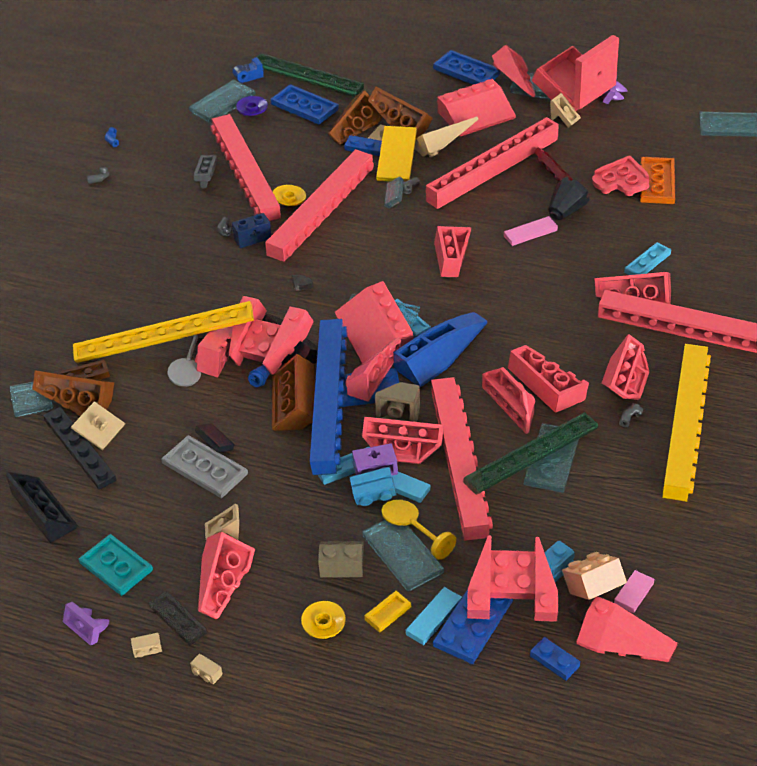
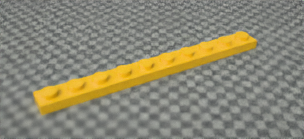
M248 301L74 343V361L80 363L254 321L252 304Z

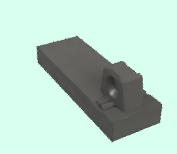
M217 155L200 156L194 172V181H200V188H207L208 181H211L217 164Z

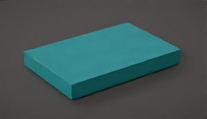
M111 534L79 558V563L121 596L153 571L151 564Z

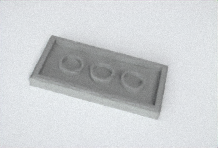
M189 435L161 458L162 464L221 499L248 474V470L243 466L217 453Z

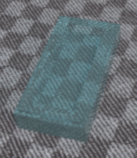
M400 176L387 183L384 204L387 208L394 206L402 200L404 180Z

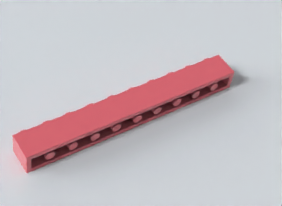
M231 115L212 118L211 132L213 135L215 134L216 142L220 144V149L224 152L226 161H229L230 169L234 170L235 178L239 179L240 188H243L250 207L254 209V214L264 213L269 221L280 219V205Z
M546 117L427 184L426 202L439 209L531 156L538 147L543 149L558 140V124Z
M355 149L265 242L267 256L285 262L302 245L305 239L320 226L323 220L338 207L341 201L356 188L359 182L373 170L372 155Z
M608 290L604 291L599 303L598 318L757 353V323Z
M454 377L431 380V392L438 424L444 425L442 443L464 541L487 538L489 536V529L493 528L491 516L487 517V513H489L488 502L483 500L485 490L484 486L479 483L481 482L480 470H476V467H478L477 456L472 454L474 452L473 441H469V438H471L470 427L465 425L467 424L466 412H462L464 410L463 399L459 398L461 396L460 386L456 385Z

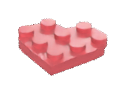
M629 155L595 170L592 183L603 194H608L618 189L624 192L626 196H632L634 193L649 188V175Z

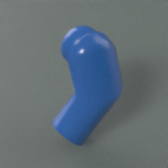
M110 127L109 131L105 134V140L113 147H117L119 145V141L116 139L117 129Z

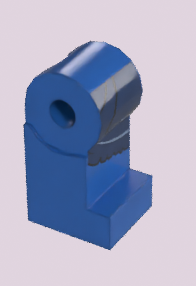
M257 57L251 59L252 63L234 67L233 75L239 82L244 83L264 77L263 65Z

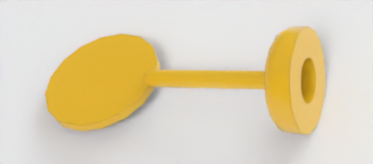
M392 500L383 505L381 512L386 521L399 526L413 524L434 541L431 547V554L436 559H444L453 551L456 545L455 535L451 532H444L438 537L432 534L416 521L419 512L414 504L404 500Z

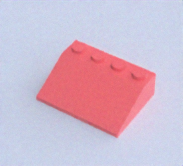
M493 79L437 97L438 113L449 125L478 116L479 120L461 133L460 137L516 118L501 87Z
M384 281L366 287L335 311L337 319H342L343 326H347V337L361 363H364L397 337L401 338V347L414 339L413 331Z

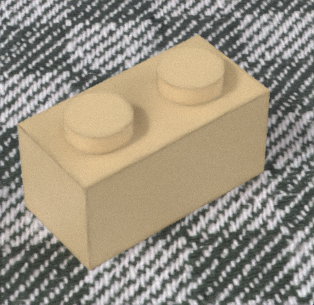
M159 633L131 638L135 658L162 652Z
M200 653L190 663L193 674L199 675L206 682H210L213 685L223 675L221 666Z

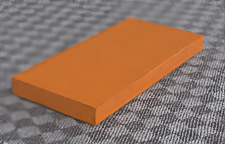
M641 157L640 166L649 175V188L640 192V202L675 204L674 158Z

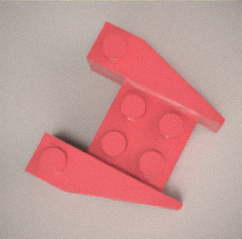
M243 296L240 303L251 302L254 321L233 326L229 356L237 366L241 365L244 358L263 362L262 364L270 374L274 375L282 366L281 362L288 354L291 355L295 351L294 347L300 341L303 342L307 337L314 321L306 310L291 306L281 325L262 321L267 310L259 299Z
M491 536L487 537L468 587V619H490V598L534 599V621H557L558 590L539 537L535 538L534 552L491 550Z

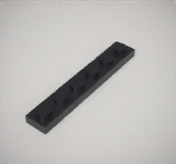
M61 407L43 415L45 422L99 490L117 481L115 474L87 439L71 429L74 423Z

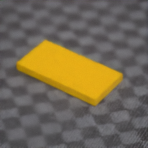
M384 126L376 176L377 181L405 182L410 180L417 134L416 127Z

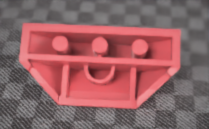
M628 334L611 356L602 384L623 399L639 400L642 396L649 375L644 345Z
M504 367L483 373L482 388L522 431L528 434L534 415L535 398L533 395L529 394L523 385L517 382Z
M364 417L362 437L370 447L392 443L397 462L421 464L442 445L444 425Z

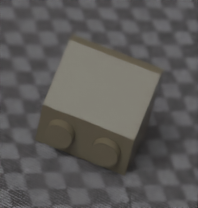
M400 382L376 392V418L417 422L420 414L419 385Z
M322 541L319 544L318 559L320 578L363 577L364 541Z

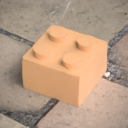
M594 552L587 555V559L573 561L568 564L569 567L562 569L569 593L588 600L627 583L619 558L609 556V554L603 555L599 554V552Z

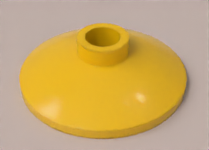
M281 185L273 191L278 203L282 205L296 206L306 200L305 191L294 185Z
M319 601L311 604L304 610L301 617L302 627L305 632L312 637L320 639L337 635L343 629L346 621L343 609L330 601Z

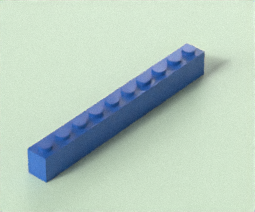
M342 319L320 320L310 450V466L313 475L337 474V465L341 464L338 450H341V438H339V435H342L340 420H343V410L340 407L344 406V397L341 392L345 391L342 378H345V367L343 364H346V354L344 351H347V342L344 338L348 336L347 326H343Z

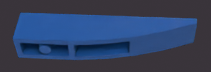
M472 312L432 327L393 352L394 368H397L399 373L414 384L422 387L450 367L486 326L487 320Z

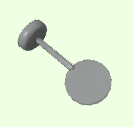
M209 332L192 335L194 337L187 358L177 359L168 367V377L171 382L178 386L187 387L199 381L201 372L197 371V363L191 360L197 339L204 338Z

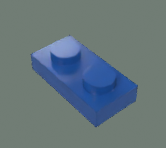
M545 637L530 651L532 658L565 681L580 667L578 659Z

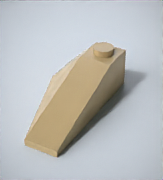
M478 116L416 138L414 149L423 157L438 155V151L446 147L479 120Z

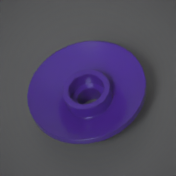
M259 96L242 98L236 104L237 111L248 116L261 114L268 106L267 101Z

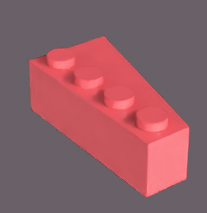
M527 345L510 352L508 369L555 413L585 401L589 382L584 379L582 381L576 379L574 373L570 371L566 373L559 368L560 365L555 362L546 361L545 356Z

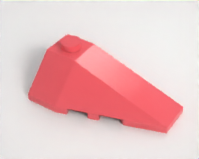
M507 45L492 55L493 65L497 70H501L532 97L536 96L533 85L529 81L531 78L526 73L528 68L522 56Z
M669 272L595 278L596 297L602 298L604 291L608 290L671 304V279Z
M397 337L358 366L351 376L347 377L345 382L347 395L369 402L394 363L393 352L401 348V338Z
M223 532L207 537L201 564L199 612L214 619L219 618L230 601V596L241 584L240 581L244 574H247L250 570L255 552L254 548Z
M598 596L594 598L586 613L576 644L597 653L605 654V651L619 653V656H626V654L639 655L642 659L664 662L670 661L678 644L624 608Z

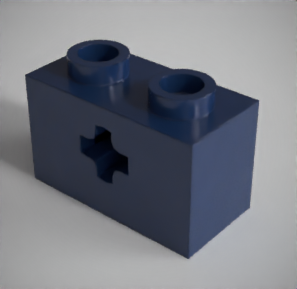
M264 213L232 222L234 240L239 248L268 240L272 236L270 221Z

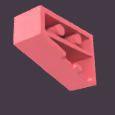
M437 226L434 245L441 277H459L469 242L471 227Z
M233 326L210 331L199 343L198 353L195 358L197 371L218 378L229 358Z

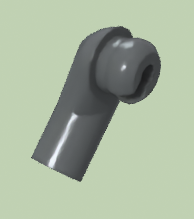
M101 167L99 174L87 176L88 184L99 183L109 176L108 168Z
M415 177L403 182L401 191L406 195L410 194L413 187L420 185L419 179Z
M223 217L217 226V231L223 237H228L232 231L231 227L227 228L230 220L226 217Z
M632 404L623 410L619 422L620 426L628 427L631 417L633 415L636 417L642 415L643 408L639 404Z

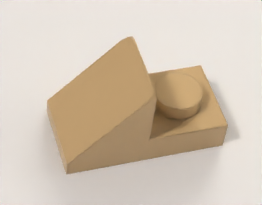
M562 93L550 101L552 120L559 116L569 128L581 118Z
M237 504L232 505L205 523L206 540L207 537L220 532L228 534L236 540L239 539V509Z

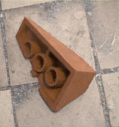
M375 87L368 99L390 126L416 127V138L426 132L433 120L426 112L378 87Z
M365 90L354 97L328 133L338 145L346 142L349 135L356 136L378 124L383 118L368 101L370 95Z
M35 370L32 389L81 416L94 401L104 409H108L112 402L114 382Z

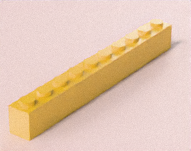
M685 344L662 498L687 501L688 494H693L694 482L690 480L691 478L695 479L696 466L692 465L693 463L697 464L698 452L694 450L699 449L700 437H696V435L701 434L702 423H699L698 420L702 421L704 409H701L700 406L704 407L706 395H702V393H706L707 381H704V379L708 380L709 368L705 367L710 365L711 355H707L708 347Z

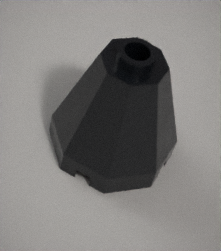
M564 177L555 185L548 207L549 214L553 219L562 220L589 202L590 199L589 197L587 198L588 190L577 180L569 181L568 177Z

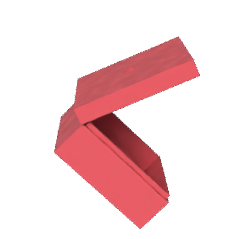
M612 35L583 55L574 46H571L539 67L532 81L551 100L562 93L575 111L580 110L616 85L619 38Z

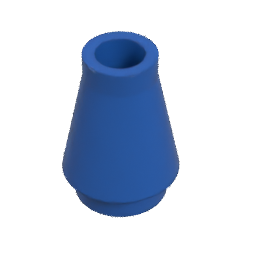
M264 365L250 371L248 376L249 383L254 387L263 386L270 372Z

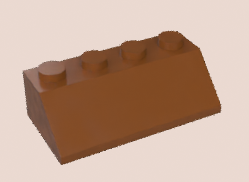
M298 354L272 375V430L274 431L303 430L306 426L313 423L315 396L314 364Z

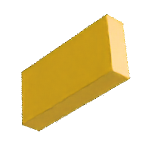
M395 591L364 615L365 621L378 632H381L409 610L411 602Z

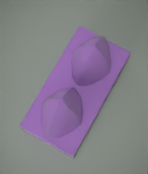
M616 81L614 87L603 93V102L609 104L611 99L623 100L624 98L619 92H627L626 88Z
M74 602L66 604L63 623L90 646L97 643L99 633L107 628L109 620L93 619L91 617L92 609L80 608Z

